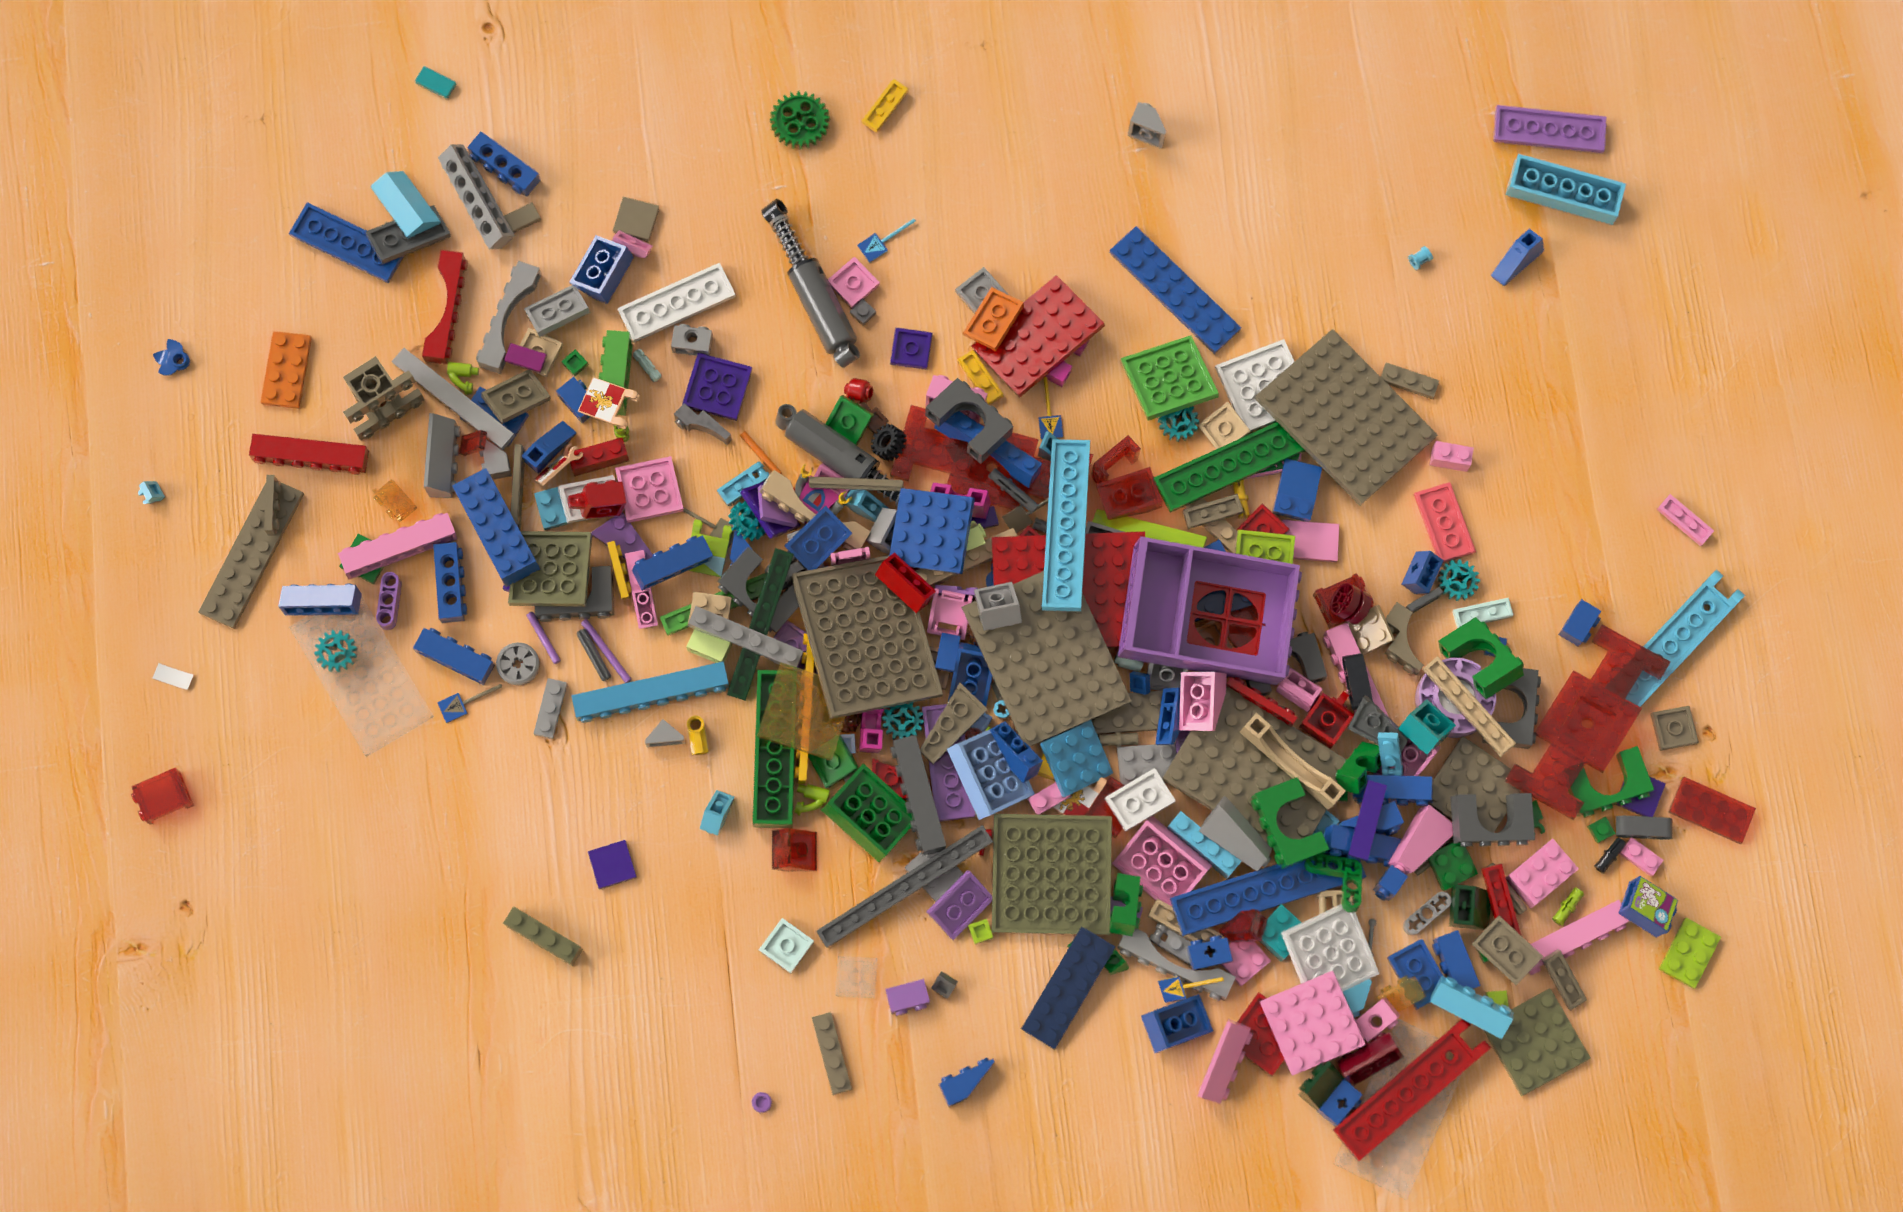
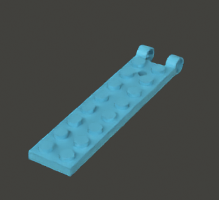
M1717 569L1604 687L1631 714H1634L1745 596L1739 589L1729 599L1722 595L1714 587L1723 577ZM1705 604L1710 606L1709 611L1704 609Z

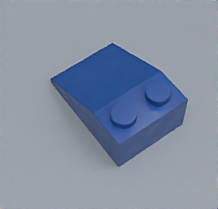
M1285 459L1272 513L1309 522L1316 500L1322 467Z
M960 642L948 701L959 683H961L986 707L992 675L979 646Z
M1395 801L1381 807L1375 831L1376 834L1391 836L1400 830V826L1404 821ZM1358 816L1345 820L1338 826L1355 829Z
M1199 994L1141 1015L1155 1053L1213 1032Z

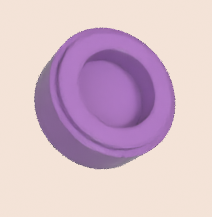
M759 1092L752 1098V1107L755 1111L765 1113L771 1108L772 1100L767 1093Z

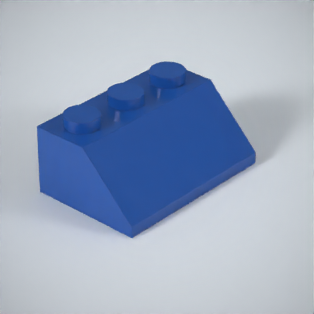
M596 235L569 283L591 298L608 304L634 256L626 246Z

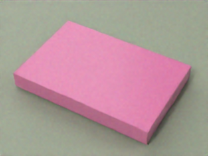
M1282 520L1290 529L1286 535L1295 536L1293 559L1337 563L1339 524Z

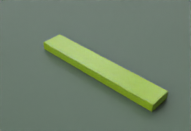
M1100 509L1096 510L1092 521L1124 532L1145 531L1146 538L1204 548L1207 541L1206 536Z

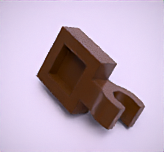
M865 402L858 404L874 414L868 425L873 434L877 433L878 428L881 429V426L888 423L889 420L877 407L871 410Z

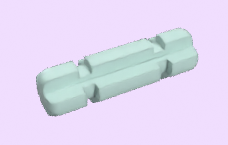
M641 349L636 350L633 353V357L639 361L640 366L653 382L658 381L661 378L660 372Z

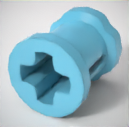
M1423 246L1414 255L1410 254L1408 256L1410 264L1416 270L1420 269V266L1425 262L1433 259L1432 253L1426 246Z
M1004 701L996 702L993 709L994 714L1000 718L1008 717L1007 709L1005 710L1006 714L998 713L999 705L1005 706Z

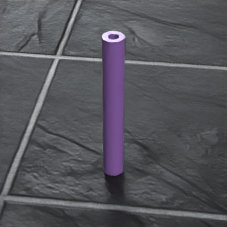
M534 612L528 613L526 616L554 664L559 663L561 660Z

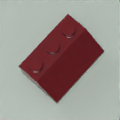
M1389 1032L1378 1035L1373 1042L1366 1043V1045L1359 1047L1352 1054H1344L1341 1060L1337 1062L1344 1077L1352 1086H1355L1404 1058Z

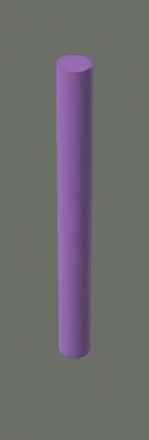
M588 619L581 622L582 626L623 681L629 683L632 679Z

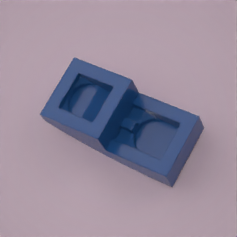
M947 633L941 634L935 665L936 669L954 672L961 636Z

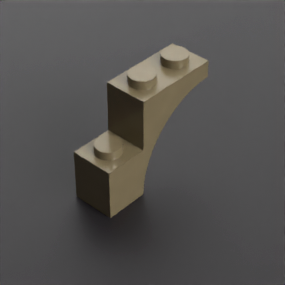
M1396 602L1387 615L1386 621L1392 634L1395 633L1397 636L1385 654L1388 655L1387 658L1390 661L1398 662L1404 666L1403 669L1406 672L1417 675L1424 664L1414 656L1407 640V626L1413 612Z

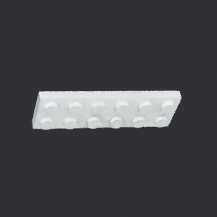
M718 263L617 309L634 343L735 298L736 295L721 264Z

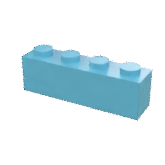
M1182 811L1168 825L1167 828L1211 863L1212 868L1224 878L1228 879L1241 863L1240 859L1199 832L1201 827Z
M1441 976L1431 994V1003L1501 1039L1513 1021V1012L1509 1007L1494 1003L1488 996L1476 994L1475 990L1468 986L1463 987L1451 977L1445 978Z

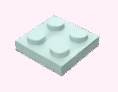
M782 918L759 951L786 971L792 973L812 946L814 940Z

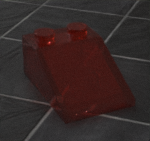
M1150 467L1096 484L1108 520L1144 514L1162 508V499Z

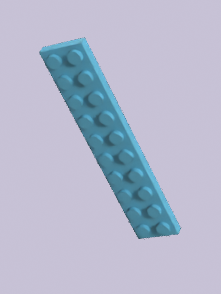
M1052 439L1042 610L1081 611L1090 440Z

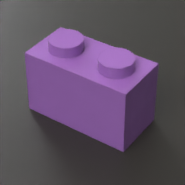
M924 979L885 989L891 1014L896 1013V1016L907 1014V1010L915 1008V1011L926 1009V1005L930 1004Z

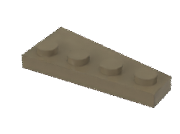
M961 683L957 686L954 694L920 748L921 754L933 765L947 752V748L953 746L988 710Z

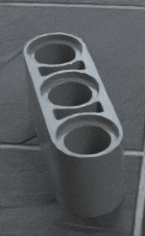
M1616 816V837L1672 839V818Z

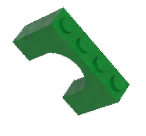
M1477 617L1438 640L1440 652L1446 659L1462 658L1466 654L1477 650L1488 651L1495 656L1494 661L1489 666L1472 676L1474 688L1485 699H1488L1524 676L1522 660L1519 657H1515L1511 649L1501 643L1497 634H1492L1486 623L1480 622Z
M1638 746L1620 751L1616 755L1624 776V786L1617 794L1603 795L1595 791L1590 785L1583 764L1564 769L1561 772L1577 817L1581 815L1584 818L1595 814L1594 811L1599 809L1602 812L1613 809V805L1620 803V806L1632 802L1631 799L1636 797L1639 800L1650 797L1649 793L1654 788Z
M1298 777L1257 792L1251 797V805L1254 811H1257L1259 814L1260 826L1262 829H1265L1268 835L1267 842L1270 847H1273L1276 863L1279 866L1281 865L1282 870L1324 854L1329 850L1322 831L1302 839H1291L1285 836L1278 828L1276 817L1280 807L1300 800L1305 796Z

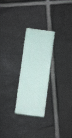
M1509 598L1458 608L1452 611L1457 628L1475 617L1480 622L1488 623L1514 616Z

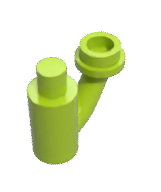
M448 362L447 375H449L450 380L457 387L465 391V395L473 392V383H469V381L463 383L458 376L471 377V375H479V368L472 367V364Z
M799 784L797 792L804 793V797L816 801L808 805H804L803 801L797 802L794 813L800 816L803 812L813 811L827 803L830 790L807 784V786Z

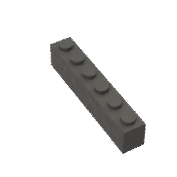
M913 735L893 740V747H890L892 758L897 760L898 765L895 766L897 777L901 776L903 784H900L902 795L907 797L908 802H905L907 813H911L913 819L910 821L912 832L917 834L918 839L915 840L917 850L922 852V856L940 852L946 849V843L917 737Z

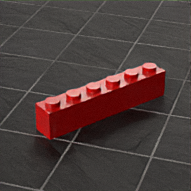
M252 433L249 450L250 458L257 464L270 462L276 466L288 464L294 468L307 466L313 470H322V468L329 469L332 472H341L343 470L356 475L360 474V472L366 473L369 450L364 445Z

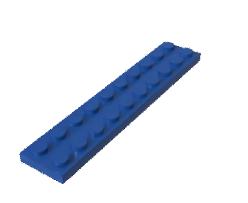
M1325 852L1324 855H1330V852ZM1346 855L1337 856V857L1348 858V856H1346ZM1305 861L1283 870L1281 865L1276 864L1172 897L1170 902L1182 936H1186L1342 886V878L1310 873L1304 867ZM1335 863L1328 864L1331 869H1338ZM1362 866V879H1364L1366 874Z

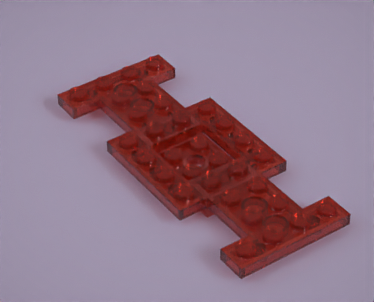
M911 405L903 430L904 434H906L905 439H907V443H904L906 447L905 449L902 448L903 453H899V457L895 458L890 477L909 482L913 465L923 466L950 474L947 485H951L953 491L958 494L967 495L969 488L988 490L992 505L1013 510L1020 506V503L1005 490H1000L1001 487L988 477L991 472L987 470L986 466L993 463L997 466L998 471L1008 479L1011 478L1012 482L1027 495L1043 500L1049 498L1051 461L1034 457L1039 439L1012 432V435L1006 440L1042 463L1039 476L1028 488L1015 480L991 455L980 464L967 453L968 442L949 438L937 430L926 428L925 424L928 418L925 416L926 409ZM1090 454L1089 469L1091 466L1093 454Z
M1601 625L1592 643L1608 652L1591 680L1573 670L1535 731L1537 737L1550 743L1537 767L1531 773L1515 764L1505 779V782L1524 793H1532L1533 798L1573 821L1583 807L1584 802L1568 794V791L1586 764L1601 773L1607 768L1642 710L1641 707L1626 700L1642 671L1661 680L1670 665V661L1604 625ZM1584 720H1590L1593 726L1591 728H1585L1582 725V722Z

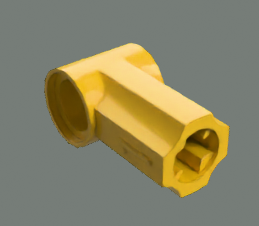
M691 716L687 721L692 756L709 753L704 721L700 716ZM693 721L701 722V727L698 730L691 728Z

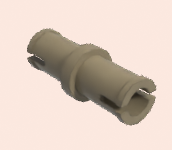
M1137 732L1098 734L1102 746L1116 745V747H1121V745H1138Z

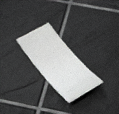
M158 663L153 675V679L188 690L193 678V674Z

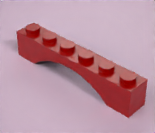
M441 250L438 269L446 284L447 302L439 324L425 338L422 352L425 362L447 365L448 359L452 357V348L450 346L451 341L455 339L454 323L458 322L457 306L461 305L462 300L460 289L464 288L465 283L463 272L467 270L468 260L465 259L462 252Z

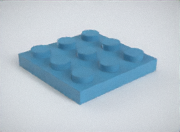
M1091 720L1040 743L1062 797H1066L1099 781L1101 777L1105 778L1113 774Z

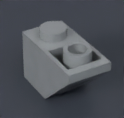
M485 438L481 439L482 445L478 447L480 457L484 456L485 463L481 464L482 470L487 468L492 479L512 476L507 453Z

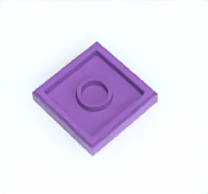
M760 485L758 487L760 520L795 527L797 519L794 517V514L790 511L785 512L778 507L779 504L774 501L769 502L765 500L759 492L763 486Z

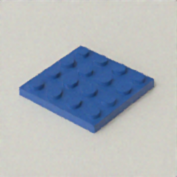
M901 488L890 555L895 552L905 563L913 568L963 574L975 498Z

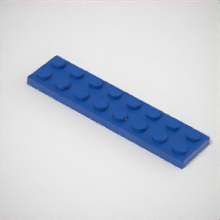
M1137 226L1110 249L1109 253L1213 354L1218 352L1241 330V327Z

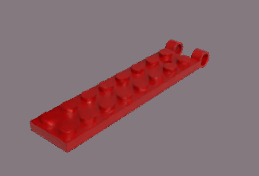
M1464 1019L1458 1021L1332 1130L1358 1162L1491 1048L1483 1040L1472 1050L1460 1037V1034L1471 1023ZM1448 1052L1453 1054L1452 1060L1447 1059L1446 1054Z

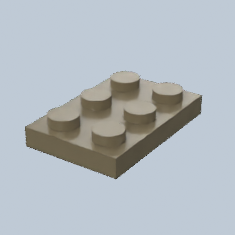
M529 369L481 392L482 399L501 424L550 401V395Z
M1500 916L1472 943L1477 950L1515 985L1544 957Z

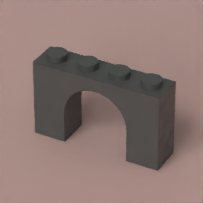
M957 378L926 406L925 416L940 427L958 411L968 410L977 413L983 419L985 426L968 443L967 453L981 464L1012 435L1013 425L1008 418H1003L994 406L988 405L980 394L973 392L965 381L962 382Z
M746 547L717 582L720 584L718 588L726 595L728 592L734 596L733 601L740 607L744 605L748 608L747 613L753 617L756 603L747 595L746 581L763 559L750 547ZM790 585L780 596L769 632L772 630L777 632L799 607L793 585Z
M611 566L592 567V591L587 598L586 607L535 606L536 618L542 622L552 621V618L568 621L571 620V617H579V619L585 620L590 619V616H598V618L605 619L609 618V615H614L613 570Z
M1303 632L1298 634L1296 638L1290 639L1289 646H1292L1291 656L1299 662L1303 676L1313 683L1325 681L1327 673L1315 634ZM1245 680L1248 688H1256L1262 693V696L1270 695L1272 692L1270 684Z
M1523 668L1524 676L1503 688L1515 692L1521 698L1524 706L1523 716L1519 721L1514 723L1497 722L1516 743L1513 747L1529 749L1532 744H1535L1536 732L1533 731L1534 725L1537 724L1538 720L1535 707L1539 704V695H1537V688L1540 687L1541 676H1538L1539 670ZM1483 738L1482 743L1488 744V742Z
M1532 793L1506 795L1507 822L1499 833L1490 832L1480 824L1477 816L1476 794L1450 797L1454 844L1461 843V847L1473 846L1472 843H1479V846H1491V843H1498V846H1508L1510 842H1516L1517 846L1528 845L1529 841L1535 840Z

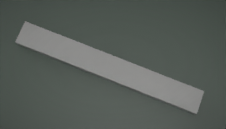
M403 348L391 361L404 373L409 370L419 385L502 450L515 437L510 430L407 349Z

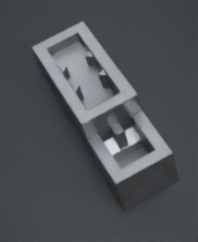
M684 403L674 413L675 423L681 429L685 428L688 431L694 429L706 432L718 438L726 445L732 440L731 434L704 410L697 415Z

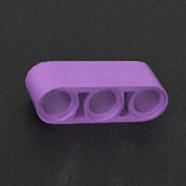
M394 572L385 573L381 579L376 620L384 630L393 629L397 623L402 582ZM396 579V583L393 586H387L389 580ZM387 598H393V602L391 604H385V600ZM384 617H391L388 623H382Z

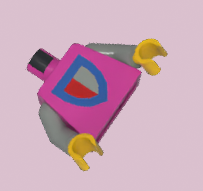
M804 464L795 485V493L798 498L815 514L824 506H827L834 515H837L845 504L852 500V496L846 500L844 494L847 491L838 495L831 489L810 488V477L808 476L811 475L814 468L812 467L810 472L805 471L806 464Z

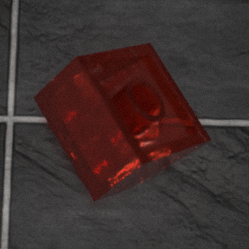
M793 828L773 830L772 870L786 872L817 871V832Z

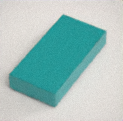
M423 66L415 79L416 84L445 99L449 98L457 85L455 81L426 66Z

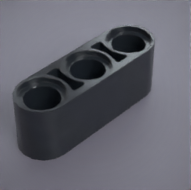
M1362 653L1342 656L1352 710H1357L1364 695L1373 702L1364 656Z

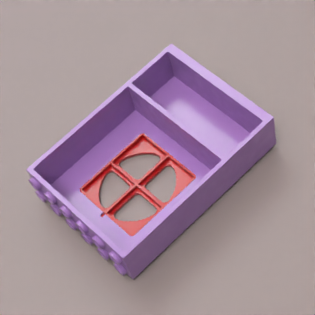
M1140 537L1133 548L1118 657L1199 672L1225 673L1227 677H1237L1239 679L1272 685L1279 684L1289 674L1290 666L1287 665V660L1291 657L1292 646L1289 645L1290 639H1293L1294 636L1292 622L1296 619L1297 609H1294L1295 602L1299 598L1297 584L1300 583L1302 572L1299 571L1300 565ZM1221 590L1226 593L1224 613L1222 615L1197 610V603L1205 595ZM1235 593L1244 596L1253 604L1258 613L1256 621L1236 618L1231 615L1232 600ZM1196 618L1218 621L1222 624L1218 646L1210 644L1198 633L1195 627ZM1230 624L1251 627L1256 630L1255 637L1244 646L1238 648L1227 647Z

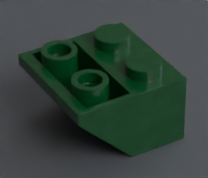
M1454 885L1451 890L1449 927L1485 930L1489 926L1491 904L1487 890L1476 886Z
M1329 1061L1324 1064L1321 1062L1311 1072L1314 1076L1311 1079L1305 1080L1299 1087L1301 1092L1298 1095L1315 1110L1321 1108L1344 1079Z

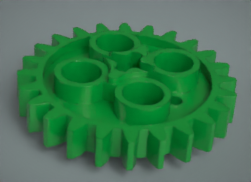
M798 90L795 96L790 92L789 98L783 95L784 101L777 100L778 105H773L774 111L770 112L771 117H773L770 118V124H773L771 125V130L775 131V137L779 136V142L785 140L786 147L791 143L792 149L796 145H799V148L802 149L804 144L807 148H809V143L811 142L816 145V139L822 141L821 134H827L825 129L829 128V123L827 122L830 121V118L827 116L829 113L828 109H825V103L820 104V97L814 100V94L808 97L807 91L801 95ZM804 107L810 108L809 111H803L801 109ZM787 112L792 113V115L788 117L784 114ZM810 123H813V124L816 125V126L813 127V128L807 127V125L810 124ZM794 128L798 130L796 133L790 132Z

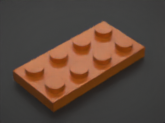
M273 331L260 401L262 405L300 408L312 339L310 335Z

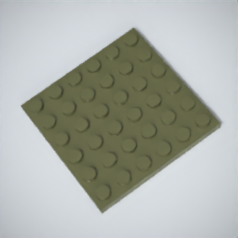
M994 814L992 932L1077 934L1082 926L1094 934L1110 935L1112 816Z

